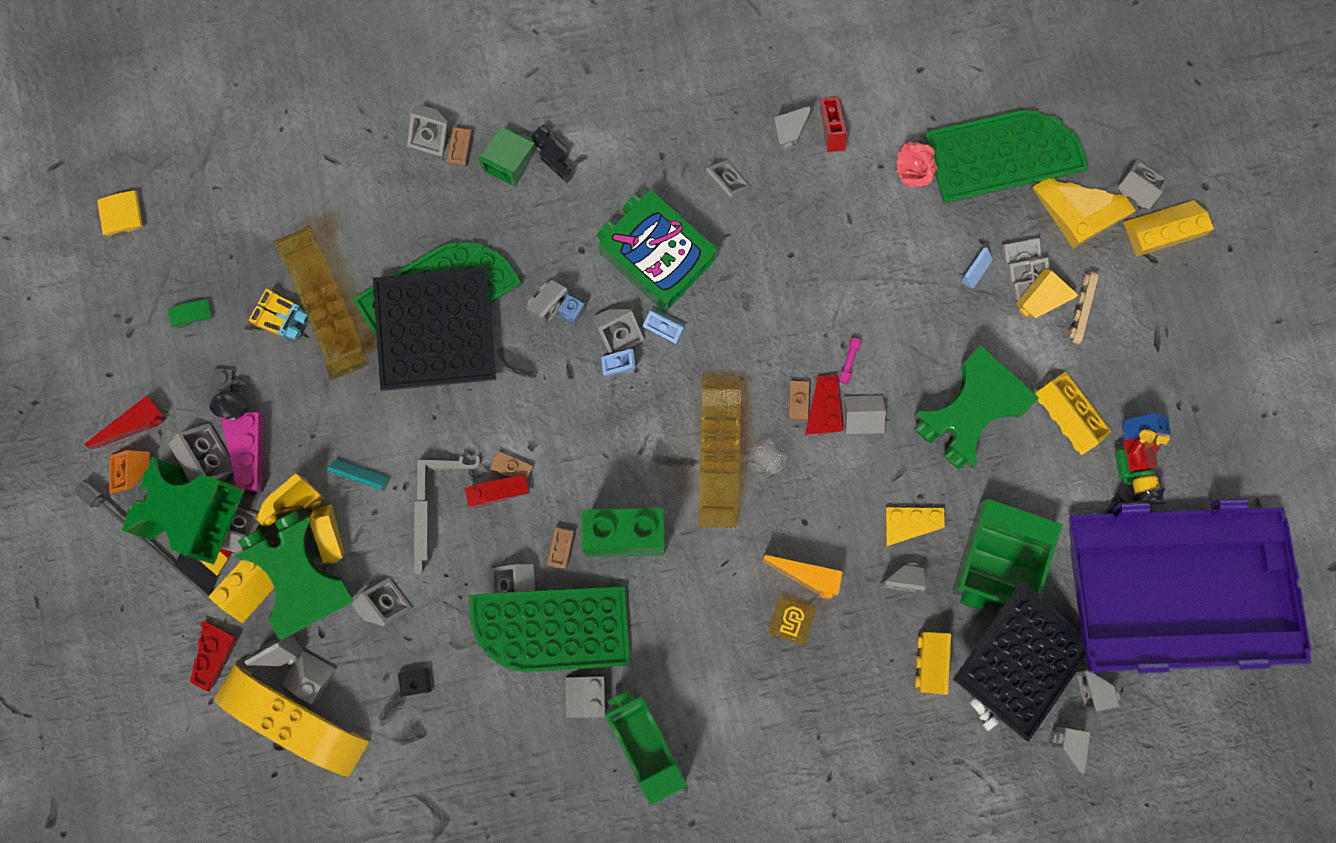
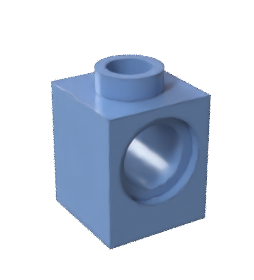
M567 295L558 310L559 316L576 325L585 311V305L572 296Z

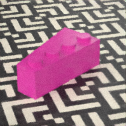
M256 412L245 413L236 420L221 418L236 487L243 489L244 493L263 492L264 416Z

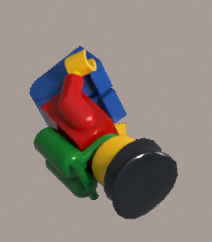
M1155 413L1127 419L1123 423L1122 428L1125 433L1123 434L1125 449L1115 451L1119 477L1123 479L1124 483L1128 485L1133 484L1134 495L1132 498L1134 503L1148 502L1150 506L1166 504L1167 502L1163 499L1165 488H1160L1159 479L1157 476H1153V470L1157 469L1156 452L1160 449V443L1166 446L1170 440L1171 430L1168 416Z

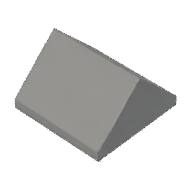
M728 160L709 166L706 169L705 179L728 205L732 204L751 188Z
M844 396L845 435L884 434L886 409L882 396Z

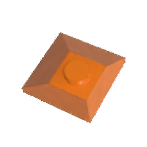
M126 450L110 455L109 494L129 490L142 479L151 461L149 457L150 452Z

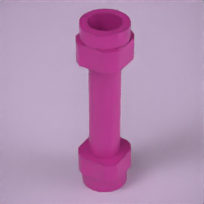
M857 338L850 339L847 359L843 371L840 372L838 378L840 383L849 384L852 376L850 374L856 352L859 351L862 342Z

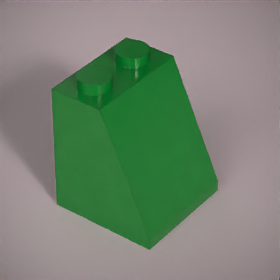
M501 127L479 157V162L483 172L516 187L536 151V146L531 138L527 136L521 137L513 129Z

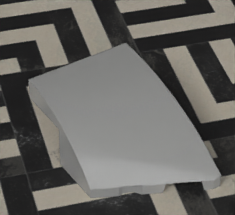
M1040 238L1002 244L1007 277L1016 301L1020 299L1043 269L1049 270L1048 258L1041 255Z

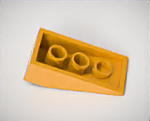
M764 555L762 558L763 563L810 591L819 594V598L830 600V598L832 599L839 593L842 571Z

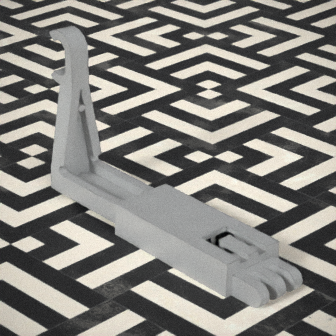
M460 456L459 461L417 460V501L414 504L415 575L422 573V562H427L425 468L427 467L428 470H474L480 463L478 456L475 458L476 463L474 465L463 464L464 458Z

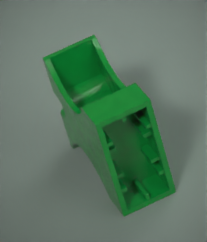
M981 345L960 366L962 385L955 401L944 409L933 412L919 411L914 416L919 421L914 430L930 444L945 432L951 434L952 440L947 445L948 449L942 455L958 470L965 464L970 468L978 464L976 459L977 441L982 430L991 421L1003 417L1019 418L1039 399L1035 393Z
M152 457L147 470L142 476V483L140 485L141 489L147 491V497L142 502L139 500L133 502L132 506L128 509L126 521L121 531L148 540H153L158 535L166 532L169 538L170 550L214 565L244 490L203 474L190 483L185 484L182 468Z
M293 511L274 521L279 530L277 532L280 538L278 545L271 544L268 537L264 538L259 529L238 540L242 550L234 555L237 560H244L257 565L271 579L275 590V606L270 614L269 621L280 641L353 603V597L343 578L322 572L309 559L305 549L304 535L310 522V516L308 515L300 519L297 511Z
M627 690L608 700L612 711L607 713L605 717L634 772L649 806L686 788V781L643 695L635 699L631 690Z

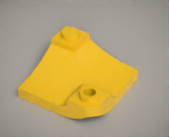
M295 473L267 497L255 518L262 526H269L279 517L301 508L307 510L316 509L320 506L321 500L324 497L315 486L311 485L304 477Z

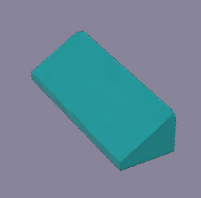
M339 459L334 460L327 468L333 474L381 491H385L389 481L387 476Z

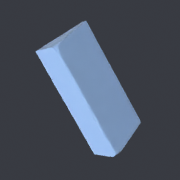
M983 248L961 280L963 284L971 289L975 287L993 260L988 248Z
M654 307L649 311L643 327L675 344L686 326L685 323Z

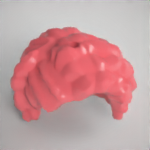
M909 142L903 145L901 151H898V160L896 161L898 169L896 172L899 174L900 180L904 185L910 188H922L932 182L934 173L937 170L933 157L935 154L933 148L923 143Z

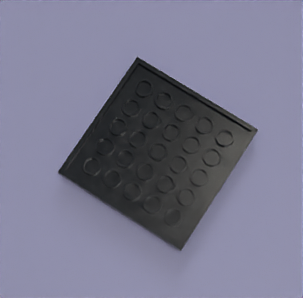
M487 267L373 278L381 391L497 380Z
M1021 581L952 680L1023 740L1029 742L1086 659L1081 633L1034 589Z

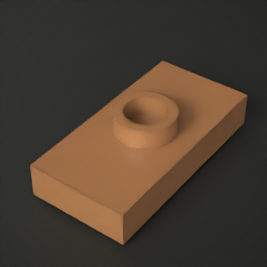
M453 127L447 164L466 167L472 135L471 129Z
M790 381L788 419L808 420L809 382Z
M498 451L490 469L507 477L525 474L528 480L533 466Z
M555 527L547 566L566 569L574 531Z

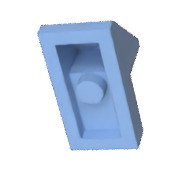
M633 349L601 357L603 376H611L622 372L633 373L635 370Z

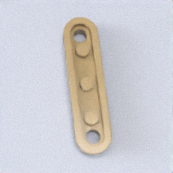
M1090 271L1089 274H1085L1083 277L1082 285H1084V289L1078 296L1077 302L1080 304L1079 308L1075 310L1073 316L1075 324L1074 327H1071L1068 336L1071 338L1072 343L1080 344L1084 336L1098 280V273Z

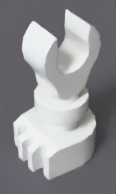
M973 698L970 701V704L980 715L979 718L985 721L982 725L987 731L1000 722L995 715L991 717L989 710L986 711L983 705Z

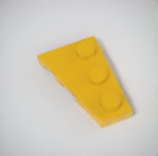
M886 507V546L945 528L944 508Z

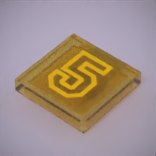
M779 596L767 633L805 646L817 609Z

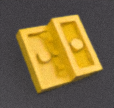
M137 191L118 193L97 200L104 236H111L121 231L130 232L143 227Z

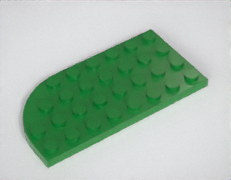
M1030 110L985 118L928 131L924 134L927 145L935 151L933 156L937 165L935 175L943 204L1085 172L1089 168L1083 148L1074 132H1071L1064 126L1062 121L1051 115L1047 116L1038 113V111Z
M454 242L443 245L391 275L487 267L490 304L522 285L512 267L498 252L473 242ZM373 287L353 298V301L377 338Z
M625 586L468 595L470 625L478 645L490 659L507 669L519 672H542L630 665Z

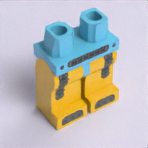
M265 289L258 302L261 307L256 306L248 321L286 340L289 338L298 340L302 331L295 328L298 322L306 325L310 316L299 305Z

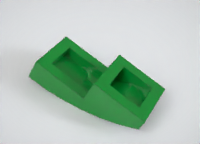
M207 299L168 308L172 328L211 319Z

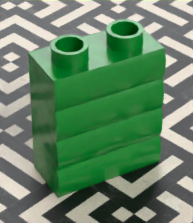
M990 499L980 502L952 589L962 594L960 603L974 609L983 610L984 603L987 602L999 606V613L1021 581L1027 583L1041 596L1063 524Z
M663 508L582 510L583 553L586 557L664 556Z

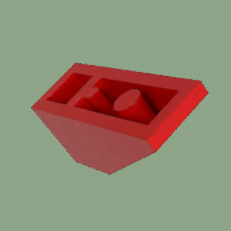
M820 98L827 152L846 151L847 132L839 98Z
M525 474L464 488L468 506L472 508H479L530 494Z

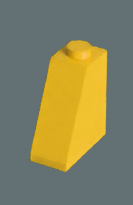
M1043 269L1015 305L1020 308L1018 311L1024 317L1037 318L1076 298L1078 294L1053 271Z
M329 504L318 507L312 511L310 525L323 564L328 562L329 564H334L343 558L344 549L333 505Z

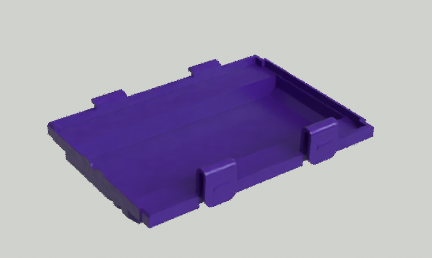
M1243 498L1218 499L1210 505L1211 509L1216 510L1211 513V510L1150 512L1148 502L1119 503L1114 508V512L1119 513L1116 516L1114 514L1070 516V552L1082 644L1085 648L1089 673L1138 671V674L1170 672L1169 670L1229 667H1239V670L1270 669V666L1307 665L1312 663L1310 655L1312 650L1303 606V595L1298 585L1299 573L1296 566L1288 518L1285 516L1284 508L1248 509V500Z

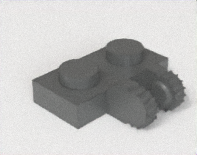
M213 369L210 401L221 391L232 392L233 386L246 387L247 382L233 380V370ZM234 392V393L240 395L241 397L245 398V395H246L245 393H243V392Z

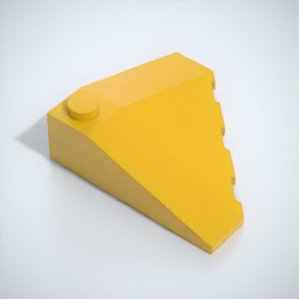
M1056 179L1045 180L1032 187L1073 249L1136 212L1128 198L1121 194L1114 195L1100 189H1089L1070 182L1055 181Z

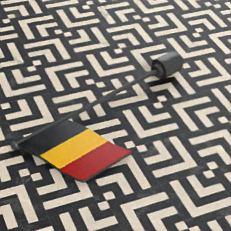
M83 480L76 486L75 492L77 496L89 507L93 508L101 505L124 525L125 521L103 503L105 501V493L93 482ZM136 536L207 598V601H211L208 596L212 593L217 577L231 556L232 551L221 548L214 565L180 553L176 564H173L145 538Z

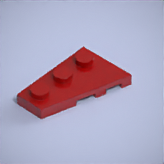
M837 375L817 377L804 436L843 432Z
M202 620L201 638L198 639L197 645L199 648L197 658L194 659L190 683L210 692L237 637Z

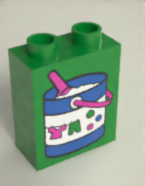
M650 189L643 197L635 193L629 198L622 208L626 215L617 224L613 220H609L601 227L597 233V237L601 240L598 246L599 253L666 313L716 261L718 249Z

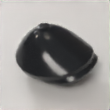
M231 391L217 393L209 405L211 412L215 416L228 420H236L242 417L249 409L247 401Z

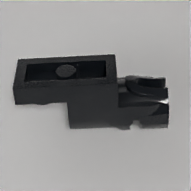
M541 125L531 137L541 150L539 152L540 160L568 183L572 179L571 169L567 164H561L569 156L567 146L554 134L550 136V131L544 125Z

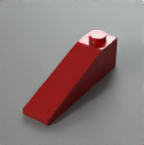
M145 396L84 443V445L93 450L152 427H157L163 422L166 415L152 398Z

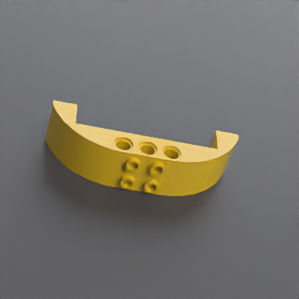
M238 664L233 665L214 697V701L223 710L298 756L334 773L346 777L351 776L369 745V740L355 732L343 730L251 676L252 673Z

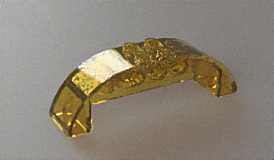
M308 226L273 241L281 260L288 268L326 359L324 364L331 380L333 381L368 366L367 354L358 329L329 262L311 228Z
M702 375L698 527L736 528L740 475V376Z

